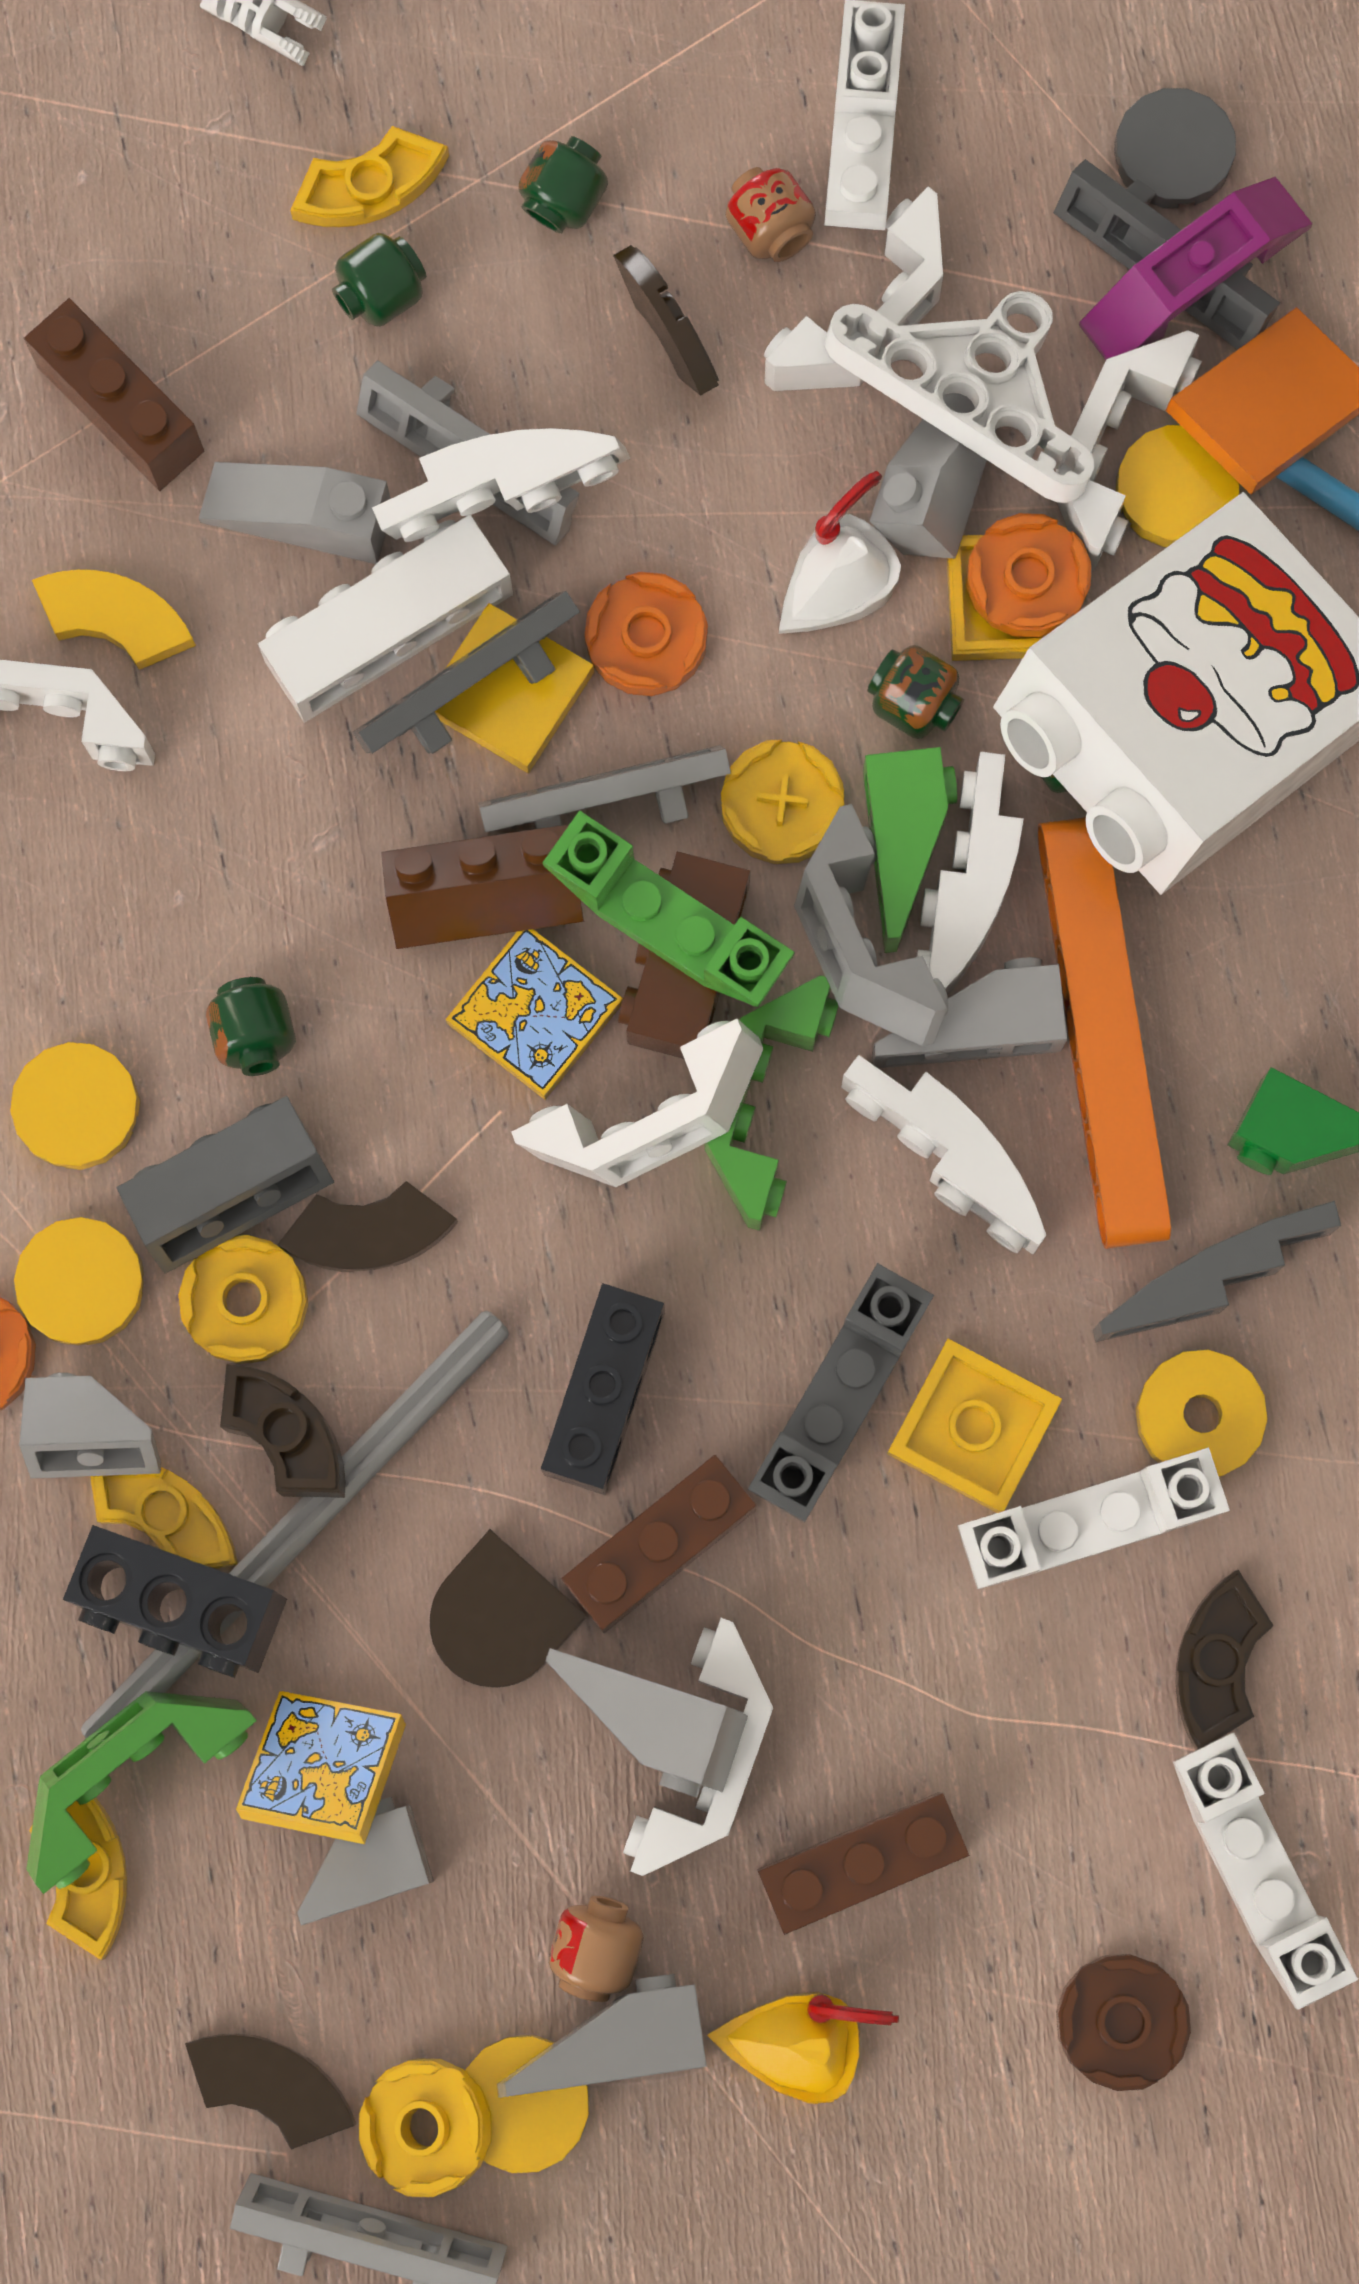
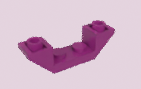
M1276 176L1236 190L1136 263L1079 322V326L1105 360L1159 341L1165 336L1169 321L1255 257L1262 264L1308 231L1312 227V222Z

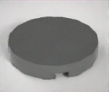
M1163 88L1142 96L1125 112L1116 133L1114 156L1116 154V162L1119 166L1118 172L1127 188L1138 179L1156 192L1150 204L1161 208H1179V204L1195 202L1194 205L1209 200L1225 184L1236 156V136L1226 112L1210 97L1187 88Z

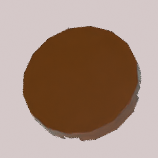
M1131 1954L1105 1955L1080 1967L1064 1986L1056 2011L1058 2039L1069 2062L1091 2082L1115 2091L1143 2090L1164 2078L1184 2057L1191 2034L1189 2005L1176 1981L1158 1964Z

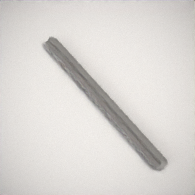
M481 1312L342 1456L346 1480L345 1498L302 1497L229 1574L267 1588L508 1338L509 1332L506 1326L491 1312ZM235 1611L225 1617L220 1627V1635L243 1611ZM180 1644L175 1656L155 1649L82 1725L81 1732L84 1737L88 1738L145 1691L165 1693L202 1653Z

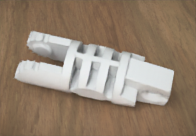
M202 0L200 7L205 11L237 26L252 38L301 66L305 64L310 53L304 49L302 44L289 37H282L277 34L284 24L287 14L290 13L295 17L296 21L308 28H316L320 31L327 19V16L299 0Z

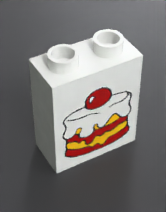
M1242 492L1029 647L993 708L1002 717L1000 725L1005 744L1020 765L1032 774L1040 777H1049L1053 774L1087 812V832L1101 856L1112 866L1123 872L1134 873L1139 870L1157 892L1162 895L1359 741V617L1255 503Z

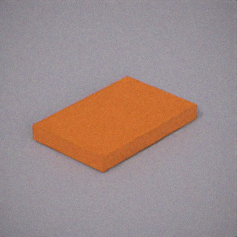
M1296 307L1170 399L1165 411L1252 495L1359 415V367Z

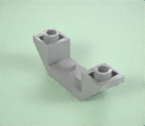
M852 804L840 806L804 870L794 907L840 1009L920 1046L934 1044L943 1018L948 1012V997L945 987L938 978L933 979L923 956L877 966L876 953L871 941L866 937H861L853 919L854 910L849 895L850 893L864 890L871 865L877 858L875 839L867 826L862 827Z

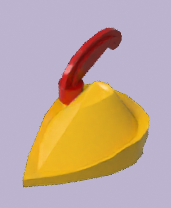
M820 1992L786 1995L734 2017L708 2033L707 2036L733 2061L778 2093L811 2104L831 2103L846 2094L855 2075L860 2054L857 2022L892 2025V2023H899V2015H893V2011L849 2007L839 1998Z

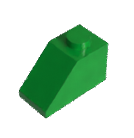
M1270 1067L1260 1080L1227 1146L1239 1151L1237 1159L1247 1167L1266 1175H1272L1274 1170L1285 1175L1358 1153L1359 1112Z

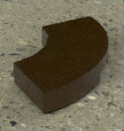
M632 245L614 254L613 257L635 308L646 319L659 338L678 377L700 396L719 386L717 382L719 378L689 318L684 316L674 297L668 291H665L668 289V285L654 265L637 247L634 248Z
M406 1181L387 1198L364 1206L337 1204L316 1194L280 1240L278 1246L292 1256L323 1269L353 1273L354 1271L376 1270L390 1266L395 1267L422 1255L448 1235L458 1223V1220Z
M227 1364L220 1427L228 1433L250 1437L264 1448L274 1466L276 1492L283 1497L345 1498L346 1480L341 1451L331 1427L317 1407L291 1384L271 1373L248 1366Z
M1235 1570L1221 1580L1201 1601L1188 1622L1178 1651L1175 1678L1177 1704L1182 1723L1195 1751L1218 1740L1254 1717L1245 1694V1666L1255 1643L1274 1625L1239 1570Z
M219 2034L185 2043L206 2108L233 2104L257 2110L278 2126L291 2150L357 2124L350 2106L333 2080L311 2059L304 2057L287 2046L268 2038L247 2034Z

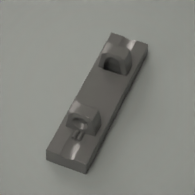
M1086 159L1072 171L1053 212L1128 269H1131L1136 263L1181 231L1180 228L1149 206L1151 200L1156 195L1155 191L1138 179L1125 189ZM1251 262L1247 263L1185 309L1186 312L1236 349L1241 348L1266 329L1280 304L1279 301L1245 277L1253 266Z
M567 591L554 594L352 732L366 753L373 754L396 737L403 735L411 729L427 753L433 754L450 743L452 738L434 711L512 658L529 683H538L555 671V667L539 644V641L580 613L579 609Z

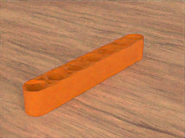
M1086 817L1039 823L1038 847L1056 962L1059 964L1065 1019L1102 1244L1105 1249L1167 1241L1171 1237L1169 1206L1114 869L1093 845L1087 832Z

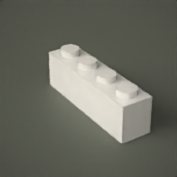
M471 515L464 517L458 522L447 520L438 524L439 528L432 534L424 537V542L405 554L394 552L387 555L375 564L371 570L372 574L353 586L342 584L333 588L320 599L319 606L299 619L296 616L287 617L277 622L268 630L266 639L259 642L258 646L266 665L304 723L480 616L488 603L496 606L513 595L510 573Z

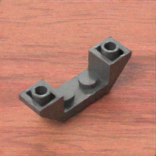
M879 1263L876 1264L845 1318L844 1325L783 1432H780L751 1482L748 1488L750 1492L802 1522H806L933 1299L934 1295Z

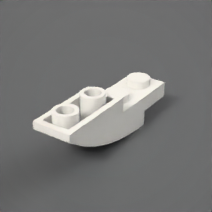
M845 0L824 226L885 230L905 4Z
M548 428L515 430L486 435L450 445L419 458L428 482L374 506L372 509L383 532L396 540L403 537L405 542H411L435 532L439 528L438 520L457 511L460 512L461 516H468L490 507L496 501L493 495L500 491L505 502L517 511L526 508L528 513L543 510L561 500V490L581 481L584 486L588 487L612 478L619 472L617 465L629 460L630 456L626 447L615 436L584 430Z
M980 752L975 772L964 770L959 808L971 809L968 832L957 831L952 866L954 869L964 870V873L941 870L937 889L925 888L920 926L932 927L929 951L918 949L917 957L923 956L933 979L938 978L942 982L947 995L957 986L972 965L991 932L1003 903L1018 854L1024 818L999 815L1005 763L1004 754Z
M858 1055L843 1075L841 1088L849 1093L845 1098L847 1103L872 1121H877L881 1115L901 1130L897 1135L898 1139L918 1155L929 1158L933 1152L941 1158L934 1168L929 1181L938 1187L934 1194L942 1203L963 1216H966L969 1210L974 1212L990 1224L987 1233L1008 1250L1018 1253L1023 1247L1031 1254H1034L1046 1237L1036 1204L1021 1174L1002 1145L983 1122L953 1092L927 1072L923 1074L912 1091H909Z

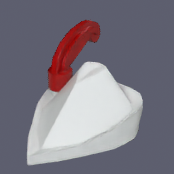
M878 471L869 473L858 481L834 505L827 516H823L817 521L815 531L800 552L783 604L779 634L814 631L860 620L883 607L893 594L899 581L901 564L895 550L884 535L868 522L851 514H846L865 493L880 483L882 475Z

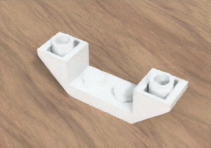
M927 187L913 202L908 198L903 200L894 209L886 222L885 256L904 272L900 273L888 286L882 296L884 304L877 312L898 326L918 324L940 299L943 265L937 193L930 187ZM807 316L792 331L788 327L782 329L772 339L764 353L766 358L765 384L773 391L860 386L864 381L837 364L829 356L825 348L827 332ZM856 331L854 335L846 337L849 340L855 341L858 337L865 336ZM882 346L878 356L874 354V357L881 360L885 347Z
M1189 330L1106 359L1071 437L1081 442L1090 450L1094 458V470L1084 493L1078 499L1067 503L1057 502L1068 531L1071 532L1072 530L1083 541L1091 561V570L1093 571L1103 551L1114 556L1129 523L1128 520L1119 517L1126 495L1094 482L1108 450L1107 447L1100 445L1099 442L1107 426L1118 430L1132 397L1165 411L1175 393H1179L1194 382L1202 361L1192 357L1199 335ZM1063 464L1056 470V473L1064 476L1068 471H1072V469Z
M0 660V710H18L19 704L43 706L45 712L61 717H78L81 710H84L86 714L81 742L91 758L98 760L97 764L99 766L115 771H133L135 764L154 766L155 752L146 736L92 669Z
M738 1019L731 1022L721 1021L713 1023L702 1029L697 1035V1039L680 1047L697 1092L693 1094H679L668 1098L659 1105L657 1112L637 1122H624L610 1127L602 1134L601 1140H598L592 1121L570 1105L547 1107L532 1115L530 1123L512 1131L514 1141L540 1160L618 1187L729 1132L763 1051L761 1041L756 1034Z
M1206 1448L1145 1467L1143 1470L1027 1507H1015L958 1525L957 1527L977 1589H981L1154 1537L1228 1512L1230 1509L1210 1449Z
M723 1618L720 1619L716 1631L703 1628L691 1665L702 1668L699 1683L748 1700L744 1712L739 1711L748 1715L723 1792L705 1786L702 1788L696 1809L707 1812L703 1825L653 1807L649 1820L636 1815L623 1853L635 1857L630 1872L641 1876L729 1835L773 1711V1706L734 1622Z
M1230 1733L1174 1761L1173 1764L1193 1821L1254 1944L1295 2009L1299 2010L1357 1981L1358 1978L1327 1917L1317 1915L1259 1799V1796L1265 1793L1235 1733Z

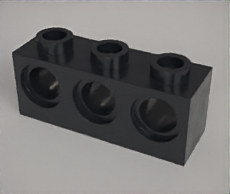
M602 1283L541 1466L544 1476L606 1495L665 1315V1305L663 1302Z
M92 1525L63 1600L82 1609L78 1618L80 1622L115 1634L119 1623L128 1625L142 1631L138 1640L140 1644L175 1656L180 1644L202 1653L198 1665L235 1678L239 1667L259 1673L287 1598L264 1586ZM123 1568L126 1574V1585L123 1591L117 1597L105 1600L101 1593L103 1578L111 1570ZM183 1589L187 1599L184 1612L176 1620L164 1622L160 1613L162 1600L171 1591ZM243 1611L247 1618L245 1634L235 1643L224 1644L220 1636L222 1621L232 1612Z

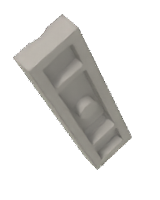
M378 360L363 374L356 414L420 457L450 445L490 435L451 409L449 404L451 395L454 393V387L437 376H434L422 388H419ZM571 487L561 490L562 498L560 501L548 508L533 513H528L526 508L517 511L505 502L501 491L493 495L496 500L493 505L556 546L569 532L572 514L576 507L579 493Z
M718 745L479 802L478 804L485 832L534 822L535 828L540 829L561 826L559 817L561 814L655 792L661 819L666 824L688 818L682 786L731 774L726 749Z
M250 2173L235 2204L230 2225L232 2230L282 2243L277 2269L298 2276H303L307 2261L310 2260L313 2252L413 2281L412 2284H497L508 2247L504 2244Z

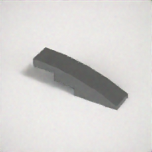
M1335 1201L1269 1220L1204 1249L1151 1281L1100 1321L1093 1329L1095 1342L1220 1314L1229 1306L1224 1286L1274 1275L1285 1266L1281 1247L1330 1236L1341 1226Z

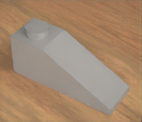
M950 393L943 397L945 404L957 413H968L975 409L972 401L962 394ZM922 419L887 465L870 522L903 555L955 559L987 460Z
M215 462L199 515V521L207 525L376 564L379 561L386 533L381 530L372 507L391 499L387 481L328 467Z
M1035 957L1018 958L1005 962L1004 969L994 970L948 998V1012L943 1018L934 1044L920 1046L897 1034L891 1033L874 1043L871 1056L872 1064L877 1068L1061 1052L1067 1041L1059 964L1043 966L1042 959Z
M551 1648L549 1649L546 1662L642 1765L663 1772L659 1785L696 1798L701 1785L723 1792L748 1715L725 1705Z
M675 1974L636 1979L637 1993L618 1997L497 2084L498 2097H509L707 2067L695 1984L676 1987Z

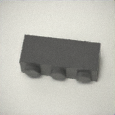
M285 1096L274 1103L264 1104L255 1108L246 1118L216 1134H209L199 1138L190 1148L160 1164L143 1168L131 1180L116 1188L145 1247L164 1274L333 1184L334 1180L288 1096Z

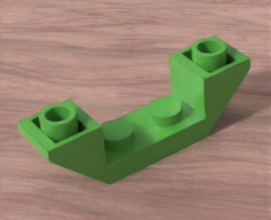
M580 810L543 861V866L600 918L704 987L755 1007H759L795 954L793 950L741 916L735 925L635 860L632 844Z
M820 975L740 1018V1021L759 1037L763 1051L729 1132L705 1143V1151L748 1228L758 1231L761 1229L764 1215L777 1217L787 1181L776 1178L779 1160L733 1147V1141L745 1143L748 1137L756 1106L745 1103L752 1080L764 1082L773 1052V1046L763 1043L764 1038L813 1052L818 1034L830 1037L839 1005L836 999L829 998L831 987L825 976Z
M148 1691L141 1694L40 1775L26 1867L36 1886L43 1894L54 1885L58 1889H62L77 1880L88 1869L90 1865L88 1858L97 1849L66 1809L75 1801L79 1805H83L102 1793L111 1782L109 1774L130 1758L133 1762H136L153 1752L164 1740L165 1736L162 1734V1731L168 1726L172 1725L189 1748L205 1764L213 1756L219 1760L237 1750L248 1738V1733L245 1730L257 1721L254 1716L236 1699Z

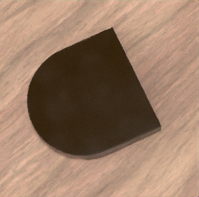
M489 1529L448 1575L436 1592L430 1611V1634L437 1654L454 1674L478 1686L500 1688L526 1681L539 1672L547 1663L546 1658L549 1649L558 1651L588 1616Z

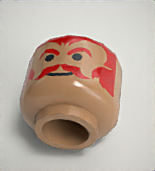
M755 167L743 173L733 183L731 190L734 195L727 204L725 215L732 229L754 258H772L774 262L785 261L800 252L812 239L813 231L811 227L816 217L815 209L788 170L773 168L763 171L760 167Z
M591 1896L588 1905H573L563 1911L557 1926L548 1962L552 1972L560 1978L559 1988L581 1999L607 2002L611 1994L621 1993L630 1986L644 1941V1935L640 1926L627 1917L629 1909L627 1905L612 1898Z

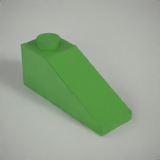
M941 747L865 755L863 781L869 829L873 833L877 858L874 862V871L885 953L898 951L943 829L948 804H957L955 770L953 766L943 767Z

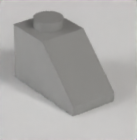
M55 1373L48 1377L25 1378L19 1446L31 1479L161 1473V1460L152 1429L92 1376Z
M392 1797L382 1799L378 1804L365 1844L335 1839L297 1912L301 1926L434 1882L411 1805L395 1809Z

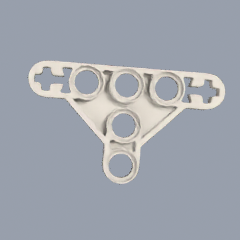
M1025 291L1010 293L1002 299L987 319L898 326L874 309L859 304L842 306L834 313L825 338V348L829 356L837 364L1045 498L1054 502L1067 503L1078 499L1084 493L1094 470V458L1090 450L1081 442L1055 426L1035 356L1041 349L1053 322L1052 310L1048 303L1040 296ZM1012 314L1026 315L1035 322L1038 329L1035 332L1022 333L1015 330L1009 324L1007 317ZM856 331L865 336H860L855 341L849 340L846 337L854 335ZM883 346L885 347V350L883 352L881 360H879L874 357V354L878 356L880 349ZM982 353L994 354L1003 360L1006 370L999 373L988 372L978 365L975 357ZM898 360L911 361L921 369L923 376L914 380L904 379L893 371L891 364ZM950 393L962 394L972 401L975 409L968 413H957L945 404L943 397ZM1004 426L1018 429L1025 436L1027 443L1019 447L1008 446L998 439L995 430ZM1039 446L1044 449V452L1041 451L1036 461L1032 457L1036 447ZM1064 464L1070 467L1072 471H1068L1062 476L1057 474L1054 469L1057 470Z

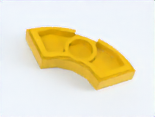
M391 126L379 145L359 157L337 162L313 158L291 207L292 219L322 227H349L371 223L392 215L412 203L434 182L449 157L448 146Z
M78 569L51 573L32 580L59 641L78 636L106 639L126 651L139 670L196 646L188 628L177 612L154 591L132 579L111 572Z
M161 1467L160 1474L90 1476L98 1523L127 1524L145 1532L161 1550L214 1569L238 1565L234 1545L220 1515L200 1491L175 1473Z
M95 1797L83 1805H79L75 1801L66 1809L88 1836L97 1851L88 1858L90 1865L77 1880L62 1889L56 1887V1901L46 1924L98 1959L103 1960L110 1951L121 1926L127 1896V1871L124 1852L115 1826L104 1807Z

